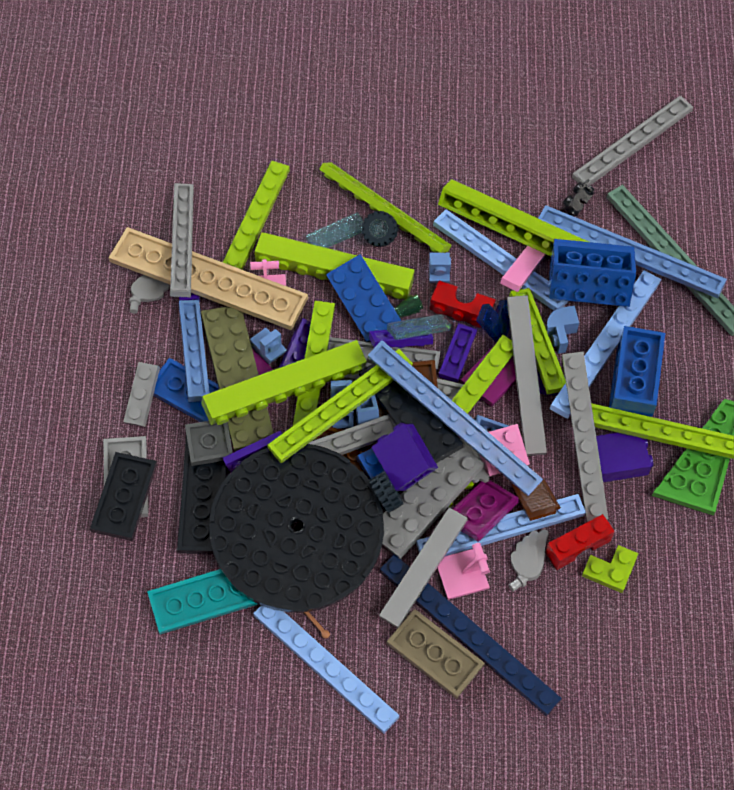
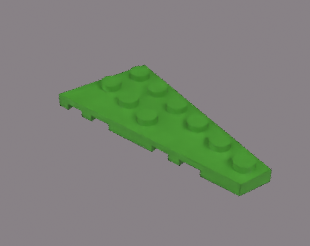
M724 399L702 429L734 436V401ZM687 448L655 489L652 496L714 516L730 458Z

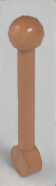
M304 612L321 632V636L324 639L329 638L330 632L324 630L309 612Z

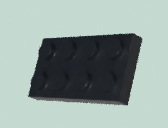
M115 452L90 526L91 532L133 541L155 474L157 461Z

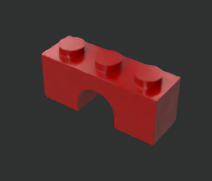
M439 280L431 298L430 310L440 315L450 316L457 321H464L475 327L486 329L494 311L496 299L477 293L472 302L462 303L456 298L458 286Z
M602 514L549 542L545 553L555 569L558 570L575 561L576 557L584 550L591 548L594 551L611 542L615 531Z

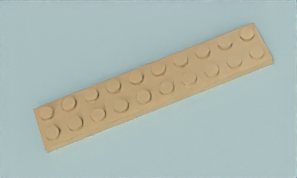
M127 227L109 256V261L171 285L172 244ZM192 251L191 293L292 330L308 300V294Z

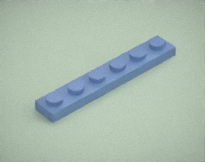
M199 300L179 301V314L188 402L202 401V396L209 394L200 304Z

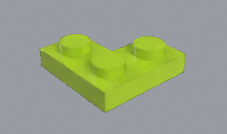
M618 545L611 563L590 555L582 577L623 593L639 553Z

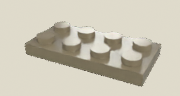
M416 609L411 612L387 641L389 647L456 699H458L485 665L482 660Z

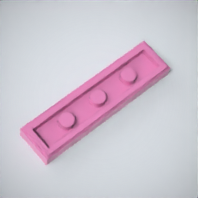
M527 246L502 277L500 283L518 292L545 258L546 254Z

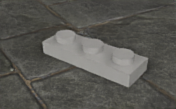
M138 362L124 423L146 427L160 371L159 366Z

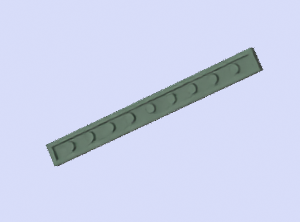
M624 185L607 194V199L652 249L698 267ZM687 286L725 330L733 336L734 306L722 293L718 298H715Z

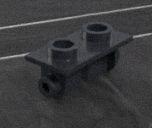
M589 179L584 183L579 182L572 189L574 193L572 196H567L562 202L564 206L561 208V212L566 210L568 211L567 214L573 217L579 214L584 207L580 200L586 204L594 195V188L587 185L590 181Z

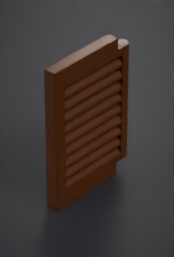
M545 479L529 496L512 484V489L519 498V502L530 521L556 514V510L561 508Z

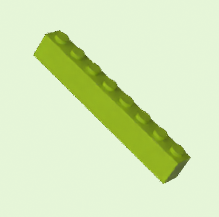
M451 179L442 189L438 205L549 256H552L554 239L589 242Z
M264 232L261 233L255 249V262H262V259H267V261L279 260V269L290 270L300 275L314 276L320 280H329L326 276L327 273L357 256ZM363 257L386 295L408 300L414 281V269Z
M355 340L202 396L201 403L210 425L216 423L221 425L228 422L229 418L235 416L237 418L243 417L249 413L248 411L254 409L257 411L262 410L268 404L273 402L281 403L292 395L300 396L306 393V390L313 387L314 389H319L332 380H342L348 374L357 375L360 370L364 369L367 360L358 341Z

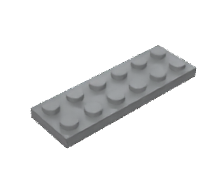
M462 448L436 463L438 466L436 470L400 495L404 503L402 506L390 513L387 511L383 513L384 536L382 546L392 554H395L399 559L407 553L485 467L481 460L466 449Z

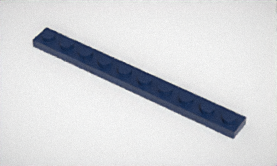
M394 554L380 568V573L398 587L410 567ZM427 583L415 603L547 717L562 698Z

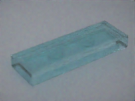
M357 212L306 235V239L309 244L329 248L362 233L364 221Z
M442 314L387 323V330L395 340L450 331L451 324Z

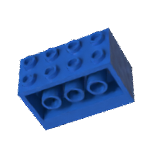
M554 239L549 269V299L630 307L636 277L635 249L633 246Z
M624 326L616 350L609 400L610 408L649 417L653 416L657 406L665 333Z

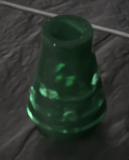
M417 294L414 296L410 295L394 307L400 318L420 313V310L424 309Z

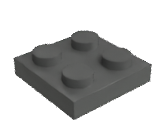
M209 421L185 425L191 466L224 461L223 457L233 453L228 422L217 425V423L210 425Z

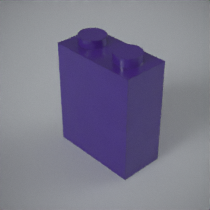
M400 423L396 425L392 433L381 436L377 439V443L372 446L374 453L396 491H406L438 468L413 424Z
M622 433L596 436L603 482L649 475L651 467H653V458L647 451V439Z

